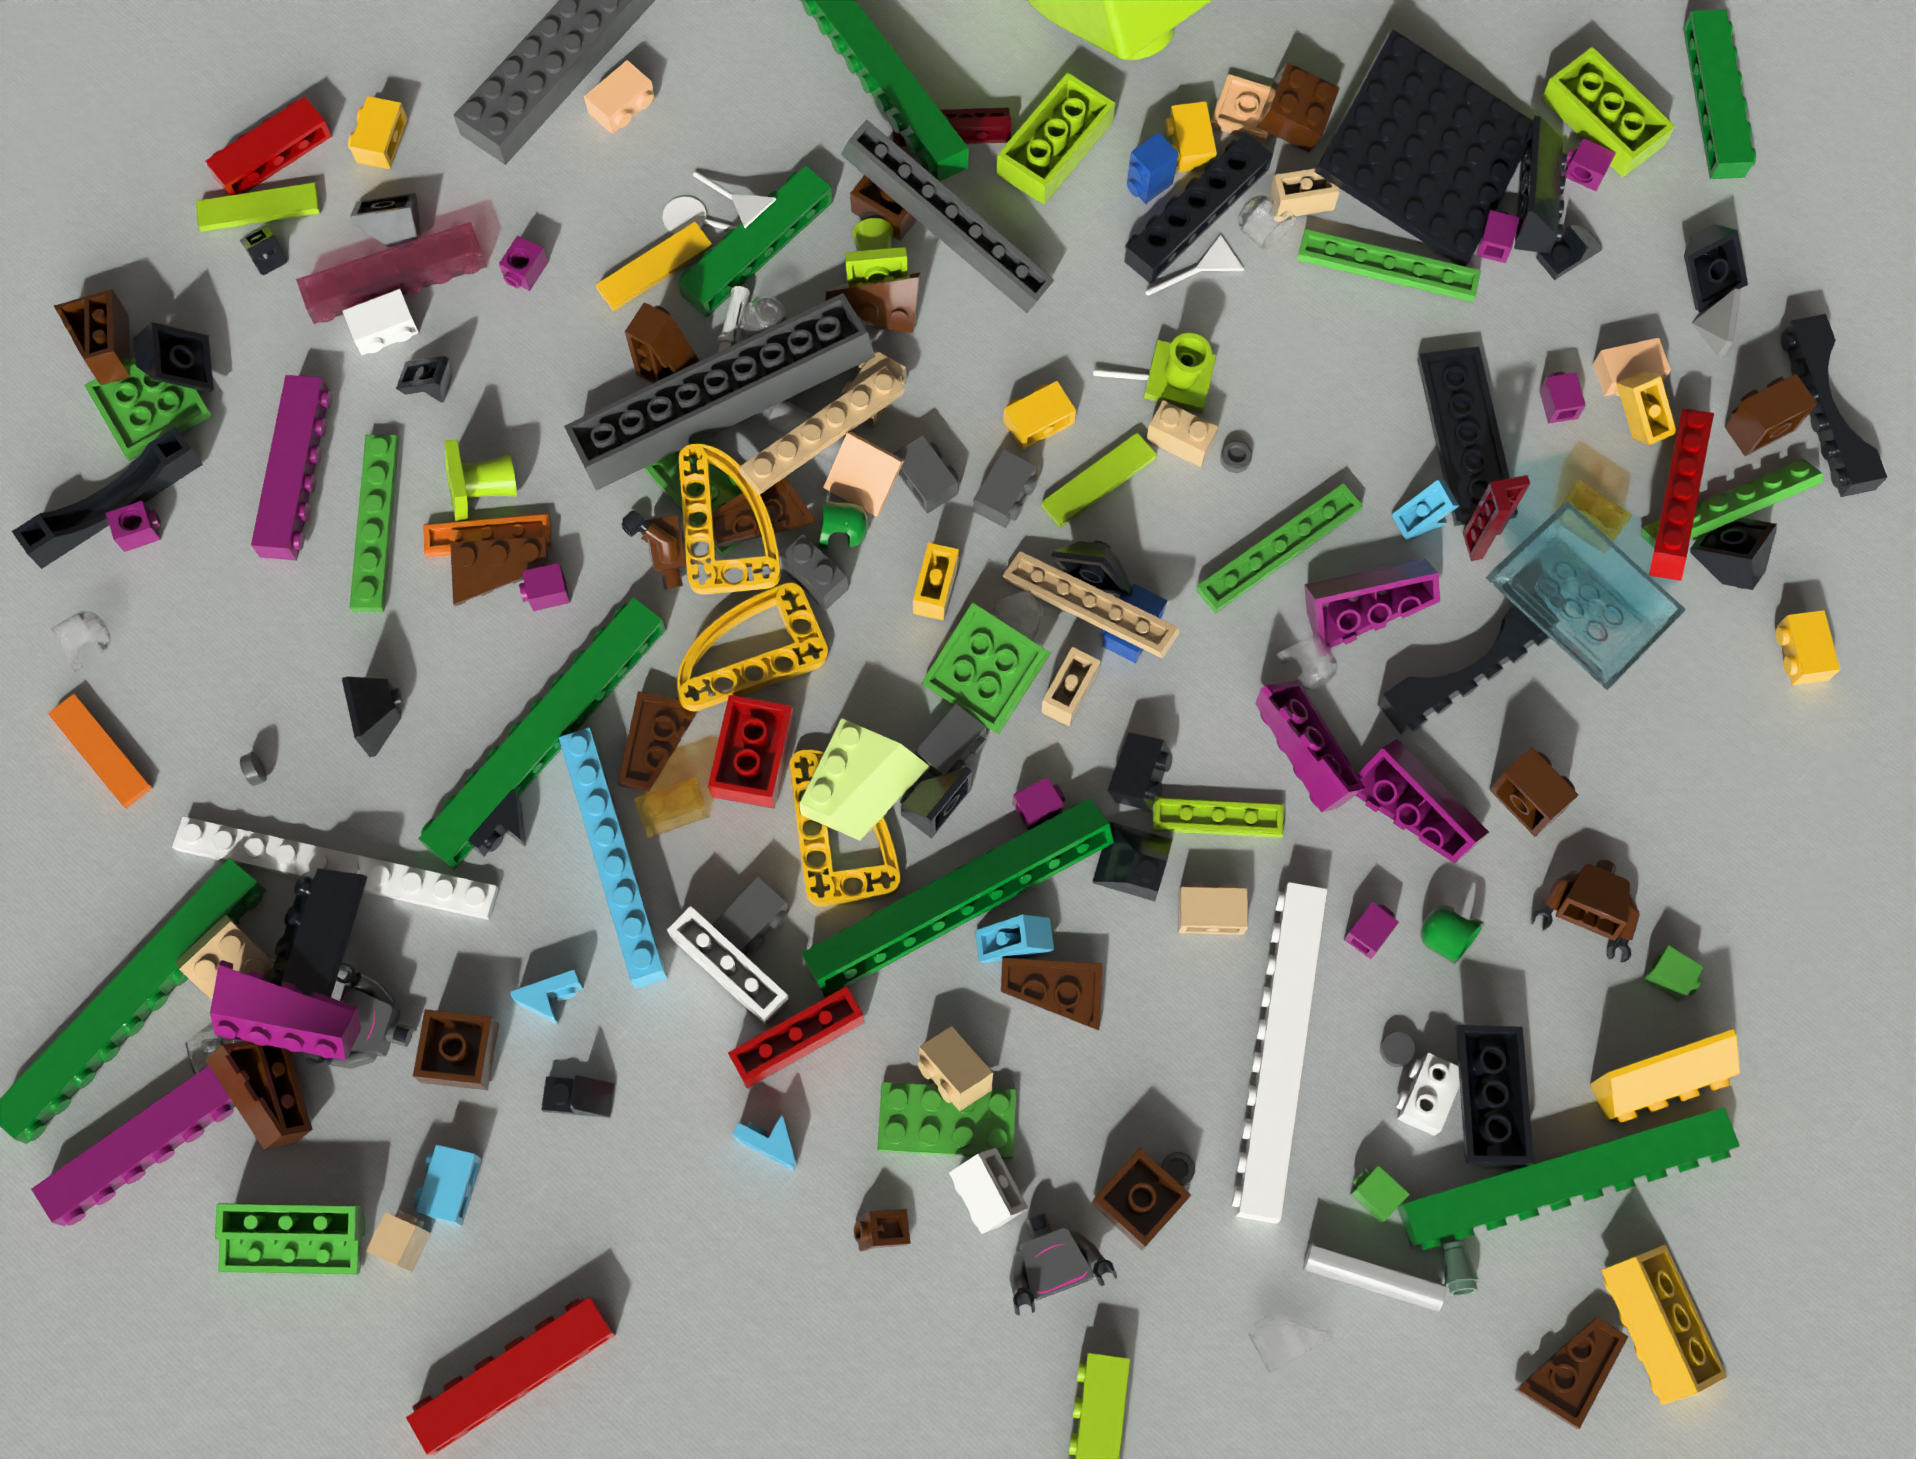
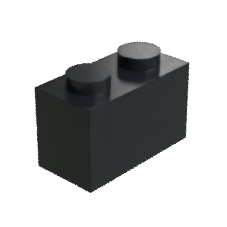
M1128 732L1107 790L1115 803L1149 811L1152 810L1154 802L1159 800L1162 793L1161 782L1164 773L1168 772L1172 765L1173 756L1166 742L1162 739Z

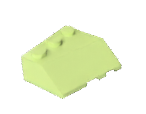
M841 718L799 803L801 815L861 841L887 814V811L921 776L923 777L930 770V766L902 744Z

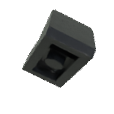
M1570 225L1567 227L1560 242L1554 243L1551 253L1539 252L1536 259L1550 276L1556 280L1600 252L1602 246L1584 226Z
M267 226L240 239L241 244L261 275H266L287 263V259L279 247L278 241Z
M439 356L405 362L396 389L405 395L425 392L437 401L444 402L452 379L449 358Z
M512 791L509 792L468 840L472 847L484 857L489 851L493 852L500 846L505 832L523 846L526 845L522 803Z
M578 1075L575 1076V1079L546 1076L541 1110L548 1113L610 1118L615 1084Z

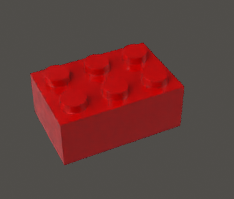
M734 695L728 696L708 783V789L712 798L775 809L795 720L793 706Z

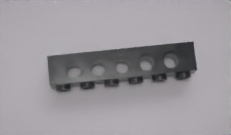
M1247 133L1238 141L1236 139L1232 140L1219 159H1212L1199 178H1192L1187 184L1185 191L1179 197L1174 196L1171 198L1165 210L1159 216L1154 215L1147 222L1144 231L1139 235L1134 234L1127 241L1124 262L1151 284L1269 170L1273 154ZM1231 167H1237V168H1239L1240 170H1235V169H1233V168H1231ZM1211 186H1218L1220 187V189H1216ZM1191 205H1199V206H1201V207H1200V208H1195V207H1193V206H1191ZM1171 224H1179L1181 227H1175ZM1151 243H1159L1162 246H1154Z

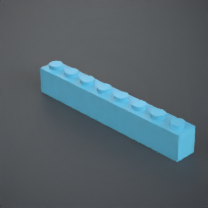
M587 728L558 737L630 980L637 989L668 979L594 735L591 729Z

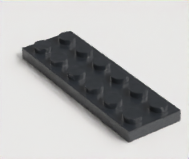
M1479 346L1422 353L1417 358L1443 478L1459 504L1451 512L1454 526L1468 524L1490 482L1510 478ZM1517 508L1510 519L1516 518L1518 514Z

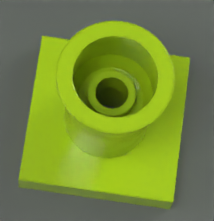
M869 218L858 222L852 229V238L857 251L845 252L847 284L862 281L864 283L877 282L888 277H894V279L908 277L906 247L892 248V225L880 218Z
M1196 333L1180 334L1171 343L1157 340L1143 398L1162 403L1164 400L1176 407L1202 414L1216 355L1212 354L1208 341Z
M457 439L444 441L445 470L455 522L468 520L467 498L484 496L516 497V481L510 453L493 459L461 464Z

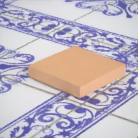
M1228 74L1210 121L1211 127L1240 137L1247 133L1257 142L1266 144L1269 133L1257 128L1271 86Z
M848 432L823 488L848 502L861 505L865 511L877 517L883 510L904 460L853 432Z

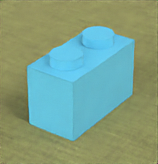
M436 1145L434 1153L430 1152L425 1161L424 1172L427 1173L424 1185L419 1186L415 1194L414 1206H417L416 1213L424 1217L462 1226L482 1158L473 1153Z

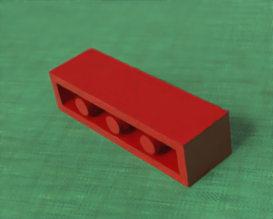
M304 96L298 101L289 104L286 109L272 118L264 120L261 125L252 131L241 135L235 142L224 149L216 151L205 162L214 178L229 196L243 194L332 136L325 120Z
M846 986L729 1051L728 1055L748 1089L865 1023L864 1016Z

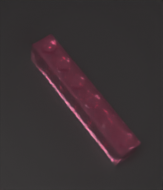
M471 222L298 278L296 281L306 310L313 323L316 324L319 322H329L335 317L344 315L342 311L398 289L401 290L403 295L417 293L422 288L434 284H444L452 278L464 274H474L480 269L487 267L473 226Z

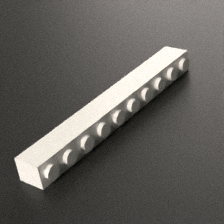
M1288 882L1283 892L1278 891L1275 910L1280 911L1279 923H1273L1270 942L1276 943L1274 955L1269 954L1266 965V974L1271 975L1269 987H1264L1261 998V1006L1266 1007L1264 1020L1259 1019L1256 1039L1261 1040L1260 1053L1254 1052L1251 1072L1257 1073L1255 1086L1249 1085L1246 1105L1252 1106L1250 1119H1244L1242 1138L1247 1139L1245 1152L1239 1153L1237 1172L1242 1173L1240 1186L1234 1187L1232 1206L1237 1207L1236 1216L1275 1224L1281 1220L1327 889Z

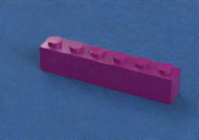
M285 375L251 542L252 548L259 557L297 561L298 552L304 547L305 536L303 526L304 521H308L310 517L308 501L310 493L314 492L316 486L315 465L319 464L321 460L319 444L321 436L326 434V409L330 408L332 404V392L328 389L322 378Z
M207 1066L31 1188L52 1223L61 1226L74 1225L86 1216L85 1212L96 1204L101 1205L111 1200L116 1195L115 1191L126 1183L131 1184L141 1179L148 1167L154 1163H162L175 1154L174 1149L184 1142L189 1143L203 1135L205 1132L204 1128L214 1121L220 1122L228 1118L234 1112L233 1108L236 1106L210 1066Z

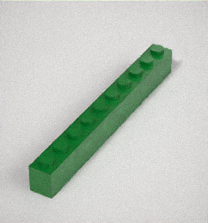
M800 0L806 14L809 17L813 16L816 20L821 34L827 35L831 40L834 51L838 55L841 54L846 60L849 71L858 76L864 91L867 94L871 93L874 97L879 111L886 113L889 117L896 133L900 132L904 137L909 151L916 153L919 157L922 167L938 181L945 180L968 169V146L856 0Z
M634 597L628 604H622L615 612L613 621L607 627L604 626L598 630L593 638V643L588 649L580 651L575 656L571 668L565 674L562 673L555 678L551 685V690L546 696L538 698L530 708V714L522 722L519 721L513 725L505 742L501 746L497 745L490 751L487 756V762L480 770H474L467 777L463 789L458 794H453L447 799L443 806L444 810L438 817L429 820L421 830V836L418 838L421 843L455 870L473 850L468 840L509 792H514L519 798L562 749L558 737L577 732L664 634L666 629L663 619Z
M1091 798L1075 804L1063 813L1047 819L1037 827L1017 835L1009 842L987 851L984 855L968 864L959 866L956 870L940 879L931 881L925 887L900 898L897 902L880 911L872 913L869 917L856 924L842 929L830 938L812 945L801 953L809 972L826 998L1113 844L1114 840L1110 824Z
M228 858L0 1098V1127L14 1140L25 1144L39 1138L46 1130V1124L70 1105L71 1097L79 1089L85 1088L93 1081L96 1076L95 1072L104 1062L111 1061L119 1053V1046L128 1037L134 1036L142 1029L144 1020L152 1011L159 1010L167 1002L168 994L176 986L182 985L189 979L179 970L175 961L226 914L238 925L239 919L248 910L254 909L261 902L262 895L266 889L233 860Z
M1723 1107L1400 1205L1398 1211L1410 1246L1421 1245L1424 1251L1443 1245L1441 1238L1453 1235L1455 1241L1475 1235L1473 1229L1486 1225L1487 1231L1506 1226V1219L1518 1215L1519 1220L1524 1221L1539 1216L1538 1209L1550 1206L1553 1212L1572 1206L1570 1199L1582 1196L1584 1202L1604 1196L1602 1190L1614 1186L1616 1192L1635 1187L1634 1180L1645 1176L1648 1182L1667 1177L1666 1170L1678 1167L1680 1173L1700 1167L1698 1160L1709 1157L1711 1163L1728 1159L1731 1157L1729 1151L1740 1147L1727 1111Z

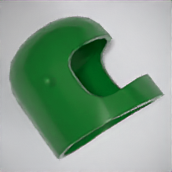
M823 501L818 549H828V538L834 532L844 533L848 536L849 548L863 543L868 528V519L864 508L853 502Z
M1442 905L1434 908L1428 914L1422 924L1420 937L1422 943L1428 949L1456 964L1477 938L1484 926V922L1477 918L1475 920H1468L1457 914L1454 908Z

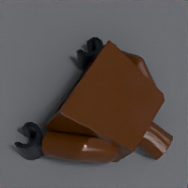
M629 512L622 519V529L630 537H633L637 532L643 535L641 539L648 543L654 573L661 572L664 590L682 587L680 568L686 567V559L678 516L671 515L645 520L639 512Z
M1600 860L1596 866L1585 864L1580 872L1571 871L1557 879L1543 901L1545 904L1544 908L1533 914L1531 925L1534 923L1536 916L1542 915L1547 919V925L1542 931L1547 930L1553 921L1551 914L1556 910V917L1613 941L1619 937L1616 944L1608 947L1606 955L1608 959H1613L1615 950L1618 947L1623 952L1620 962H1626L1631 957V949L1627 944L1629 940L1633 939L1640 913L1633 895L1630 894L1629 881L1614 874L1616 870L1614 863L1608 860Z

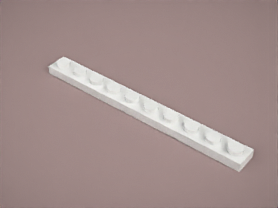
M182 817L172 846L176 851L226 861L230 858L239 865L298 878L304 873L317 868L362 874L368 877L363 891L365 893L490 920L499 890L497 886L188 817Z

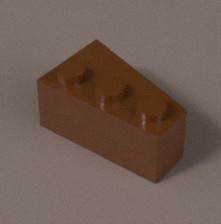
M113 289L54 305L83 360L100 385L130 377L129 315Z
M644 302L626 328L625 335L636 375L651 383H655L700 360L670 313L661 306L656 305L653 307Z
M242 1041L221 1045L205 1059L264 1150L295 1144L313 1130L289 1050Z

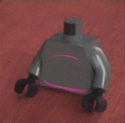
M342 962L341 966L347 968L348 974L344 979L337 976L336 982L344 984L350 982L351 986H344L340 1001L358 1008L361 1031L346 1060L324 1058L322 1056L318 1060L313 1058L306 1059L307 1063L311 1065L326 1061V1064L348 1069L357 1068L373 1063L377 1056L385 1057L391 1043L407 1047L412 1038L413 1028L398 1024L400 1011L394 1007V998L379 981L361 972L355 973L352 965Z
M1045 1213L1026 1220L1033 1239L1020 1245V1251L1013 1257L1009 1277L1015 1314L1020 1315L1019 1307L1025 1304L1029 1305L1032 1313H1034L1035 1301L1093 1280L1094 1277H1096L1100 1286H1104L1103 1274L1112 1273L1114 1278H1117L1113 1263L1106 1260L1098 1248L1080 1233L1075 1231L1069 1232L1067 1227L1052 1232Z

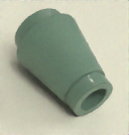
M1456 1241L1443 1245L1444 1279L1446 1287L1449 1288L1450 1295L1460 1296L1476 1292L1478 1290L1476 1283L1479 1282L1464 1242Z

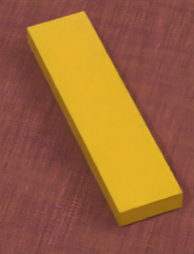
M693 222L597 283L596 289L614 312L702 256L708 249L713 248V244L698 224Z

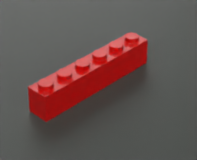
M1682 408L1649 576L1682 581L1714 417L1712 412Z
M581 1296L565 1306L567 1312L557 1319H554L553 1316L544 1319L534 1327L537 1332L524 1339L523 1336L515 1338L504 1346L506 1352L494 1359L491 1355L481 1360L474 1366L476 1372L465 1379L462 1376L452 1379L443 1386L445 1392L434 1399L431 1396L425 1397L413 1405L414 1412L408 1415L406 1419L426 1455L437 1454L616 1336L595 1299L589 1297L585 1300Z

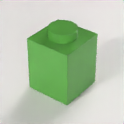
M1668 945L1659 952L1644 980L1679 1001L1687 995L1693 996L1702 983L1699 975L1704 967Z
M1379 1165L1372 1171L1365 1168L1352 1182L1357 1187L1351 1195L1380 1223L1387 1220L1410 1195Z

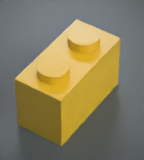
M367 96L364 106L358 110V123L355 131L350 133L348 146L357 163L391 169L407 117L400 102Z
M1207 102L1172 105L1170 117L1165 119V129L1167 136H1172L1173 143L1171 145L1178 152V172L1205 170L1209 162L1216 158L1217 153Z
M1643 370L1616 382L1632 439L1651 445L1677 433L1661 376Z
M1058 381L1050 385L1043 384L1037 387L1031 395L1023 399L1016 398L1010 401L1004 408L1003 422L1022 451L1074 424L1076 409Z
M928 542L913 597V614L944 621L959 565V549Z
M1825 610L1787 615L1777 625L1776 640L1782 646L1785 657L1783 661L1784 670L1790 676L1792 685L1828 681L1840 671Z

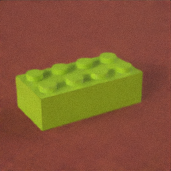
M1593 47L1550 78L1541 98L1582 139L1584 138L1615 152L1616 154L1610 166L1622 178L1662 149L1675 128V125Z
M1067 72L997 154L996 174L1042 205H1045L1113 124L1115 102Z

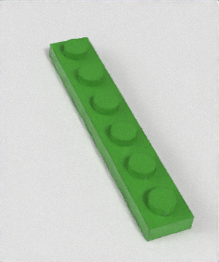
M1308 229L1304 230L1297 261L1473 302L1476 297L1481 270Z
M365 434L349 606L352 612H384L399 446L397 435Z
M1802 459L1700 502L1696 506L1690 539L1823 483V473L1805 459ZM1660 519L1641 528L1642 538L1652 547H1655Z
M1344 483L1197 585V593L1216 614L1362 510L1363 505Z

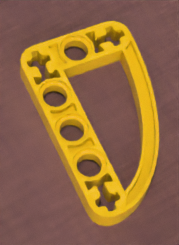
M690 444L685 446L679 453L687 577L691 589L698 594H715L774 587L781 578L780 560L773 527L761 496L739 473L740 465L729 455L712 446ZM694 454L699 459L697 460L698 474H692L689 462L691 455ZM709 464L720 468L728 474L745 495L757 520L766 556L716 561ZM695 482L704 485L705 490L699 496H691L687 492L689 485ZM695 512H703L706 514L707 520L703 525L694 526L689 522L690 516ZM699 541L706 542L709 545L708 552L701 556L695 555L691 551L692 546ZM698 564H704L706 576L711 577L707 578L706 584L700 585L697 580L700 576ZM765 566H769L770 571H775L771 572L767 579H764L763 575L760 574ZM747 567H752V572L757 573L752 574L753 581H749ZM732 568H738L743 572V577L739 582H729L725 578L727 571Z
M790 582L764 591L726 612L699 635L685 654L678 672V697L685 709L699 711L727 701L729 695L742 696L819 669L826 663L828 647L801 586ZM790 593L792 597H796L795 607L797 611L792 613L793 608L789 600H785V594ZM777 606L793 644L692 678L698 662L717 640L752 616ZM798 619H804L810 623L811 628L807 632L800 633L793 628V623ZM809 648H813L815 652L820 651L818 659L808 655ZM795 652H799V658L802 657V665L798 664V656ZM780 657H788L793 662V666L789 670L782 671L775 666V661ZM751 667H757L763 672V677L758 681H750L745 676L746 670ZM724 677L730 679L733 682L731 690L726 692L719 691L715 687V682L718 679ZM706 683L710 684V692L713 695L711 697L708 696V691H706ZM694 689L696 693H700L698 701L688 697L689 690Z
M801 750L796 752L790 759V773L805 890L808 900L816 906H829L887 898L896 894L900 888V873L894 845L884 817L873 827L884 861V865L833 872L827 826L821 824V831L814 836L804 832L803 826L812 819L801 815L799 796L802 791L807 789L824 752L817 750ZM806 759L808 764H814L808 767L810 781L803 782L801 768H796L801 765V760ZM813 851H821L825 854L826 860L823 865L813 867L807 862L809 854ZM822 874L824 887L830 888V890L825 891V897L818 898V894L815 892L811 893L812 890L817 889L815 875ZM882 874H888L889 879H895V881L890 882V888L885 889L881 883L872 884L873 891L868 892V881L866 879L868 875H871L872 882L880 881ZM853 877L861 880L863 884L861 891L856 894L846 892L844 883L849 878Z

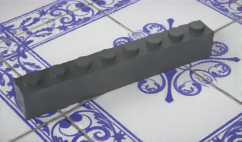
M866 119L847 141L841 153L845 159L1023 311L1028 313L1054 282L1052 277L870 121Z

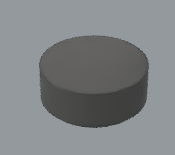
M1230 441L1222 449L1220 456L1221 464L1229 472H1243L1251 463L1252 451L1242 441Z
M254 752L241 756L240 767L249 784L256 786L267 780L266 772L259 757Z
M1404 1032L1390 1033L1384 1038L1380 1046L1383 1060L1394 1067L1408 1064L1416 1052L1413 1039Z
M1183 1152L1168 1154L1160 1166L1182 1187L1187 1185L1195 1174L1193 1160Z

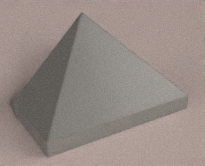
M1735 288L1692 322L1717 356L1724 357L1733 344L1741 294L1740 289Z

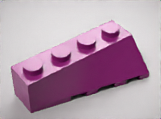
M1426 559L1304 584L1307 615L1320 656L1331 652L1330 648L1343 642L1346 645L1357 640L1356 636L1374 629L1377 631L1386 627V623L1400 616L1403 619L1440 602L1439 573Z
M1299 680L1269 684L1261 688L1255 703L1260 711L1261 719L1272 730L1277 739L1278 747L1287 755L1293 765L1295 775L1302 780L1310 793V800L1319 808L1321 813L1339 808L1365 789Z
M1398 739L1384 746L1357 774L1365 789L1355 796L1366 802L1365 805L1373 811H1380L1394 820L1393 824L1402 830L1407 829L1417 835L1419 841L1453 863H1456L1469 853L1489 833Z
M221 960L218 966L210 1009V1016L216 1036H221L225 1039L253 1042L261 1046L269 1045L284 1048L292 1052L300 1051L316 1054L324 1058L347 1059L361 1031L358 1008L356 1006L316 992L311 997L304 995L296 988V985L283 982L281 986L262 980L263 974L249 970L248 974L233 970V963Z

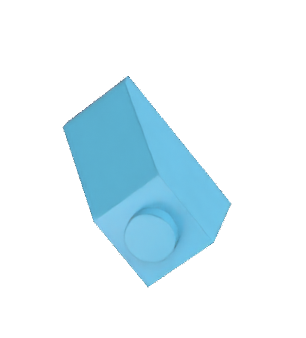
M1022 914L975 930L979 963L1002 961V958H1031L1054 950L1051 922L1048 917Z

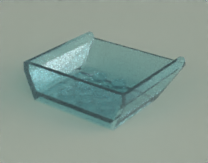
M1568 501L1486 577L1489 582L1606 690L1686 610Z

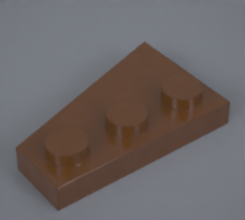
M921 272L910 274L909 277L883 278L882 281L864 283L862 281L830 286L826 290L825 301L843 293L863 326L913 333L916 322Z
M786 477L760 494L770 517L774 533L815 523V518ZM743 493L713 511L714 539L719 548L762 537L752 508ZM707 516L701 519L702 524L706 522Z
M532 537L450 542L453 605L456 607L477 596H484L510 583L514 584L524 580L522 571L547 566V538Z
M638 691L618 786L650 792L698 711L685 709L678 699Z
M1002 958V993L1099 1031L1102 963Z
M1596 1317L1523 1381L1515 1391L1575 1429H1580L1629 1336Z

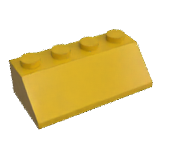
M1734 1029L1613 1070L1590 1083L1605 1121L1608 1122L1617 1118L1618 1123L1622 1124L1638 1118L1636 1111L1648 1108L1649 1112L1653 1113L1669 1107L1668 1100L1679 1097L1681 1102H1685L1700 1096L1699 1089L1710 1086L1713 1092L1731 1085L1729 1079L1740 1073L1737 1035Z
M1666 1244L1601 1270L1604 1276L1605 1287L1613 1296L1619 1309L1620 1320L1624 1327L1628 1329L1634 1342L1636 1356L1643 1362L1650 1378L1651 1389L1659 1397L1662 1405L1697 1394L1727 1377Z

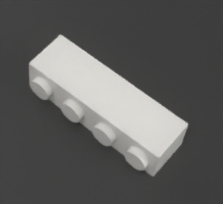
M691 906L667 929L671 939L765 1026H768L790 1003L788 995Z

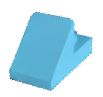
M1437 480L1391 515L1405 540L1409 541L1446 524L1447 521L1444 517L1456 509L1459 504L1445 480Z
M571 970L510 991V994L518 1005L559 1024L552 999L556 998L557 1001L570 999L576 995V991L583 989L577 972Z
M783 1115L780 1116L769 1138L765 1137L767 1131L760 1126L749 1122L746 1127L738 1122L732 1133L735 1140L789 1169L795 1170L797 1162Z

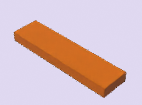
M549 513L423 524L424 554L426 557L451 555L450 542L546 537L547 546H552Z
M72 694L47 713L124 808L127 809L152 789L146 779L75 694Z

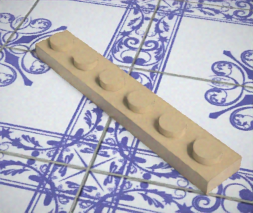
M884 366L741 465L739 473L760 495L902 396L905 388Z
M1021 551L1003 574L1005 582L1160 658L1164 657L1179 635L1177 626Z

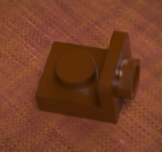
M907 1209L869 1211L857 1216L854 1225V1237L859 1245V1251L911 1244Z

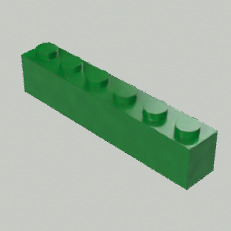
M1726 9L1691 11L1683 27L1709 178H1745L1750 168L1755 165L1756 150L1751 146L1752 128L1750 122H1747L1746 119L1747 101L1745 96H1742V74L1737 70V48L1733 46L1731 38L1733 25L1731 21H1728Z
M804 166L799 172L792 173L787 179L786 184L778 191L771 192L768 197H775L776 200L746 228L741 223L736 229L729 230L715 248L708 249L694 267L687 268L681 274L678 280L681 296L706 318L731 296L732 287L742 286L833 203L832 187L809 167Z

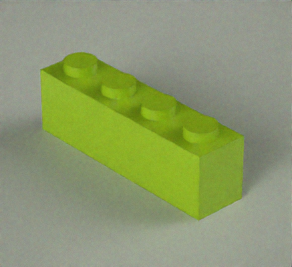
M1087 1353L1085 1361L1079 1360L1077 1382H1083L1081 1397L1075 1396L1072 1418L1079 1419L1077 1433L1070 1434L1068 1454L1074 1455V1459H1119L1130 1359Z

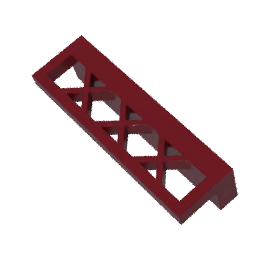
M1009 107L940 110L965 144L1008 143L1011 139L1012 125ZM893 129V142L898 146H907L901 133H896Z
M1528 475L1489 483L1463 531L1471 561L1483 559L1496 535L1502 534L1531 484Z

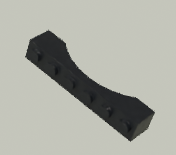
M1821 314L1792 320L1781 334V345L1783 350L1788 353L1792 375H1798L1818 403L1810 412L1811 427L1814 432H1817L1821 443V454L1829 464L1832 484L1838 489L1840 497L1874 491L1887 479V475L1877 449L1865 442L1849 427L1840 415L1832 398L1828 366L1836 339L1827 315Z
M173 427L148 443L135 462L103 489L72 505L54 511L39 513L11 532L27 555L43 569L109 526L106 516L107 512L139 501L145 503L203 464L177 428Z
M1533 593L1508 610L1501 622L1499 634L1494 645L1478 661L1458 672L1445 676L1429 678L1407 677L1383 693L1377 705L1400 734L1409 728L1414 732L1428 721L1426 718L1434 711L1439 715L1453 704V698L1459 694L1464 698L1478 687L1477 682L1486 677L1489 681L1503 671L1502 665L1510 660L1513 664L1521 660L1528 654L1527 648L1533 644L1539 647L1553 637L1551 631L1558 621L1536 594Z

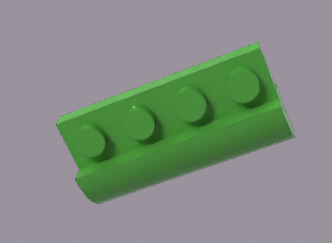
M216 1204L215 1239H219L218 1272L355 1275L360 1273L361 1240L365 1236V1219L360 1205Z

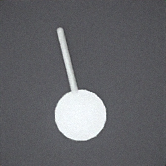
M682 196L675 198L663 210L662 219L664 226L673 234L678 233L693 222H696L701 229L704 225L728 231L737 228L736 226L706 219L705 207L699 200L692 197Z

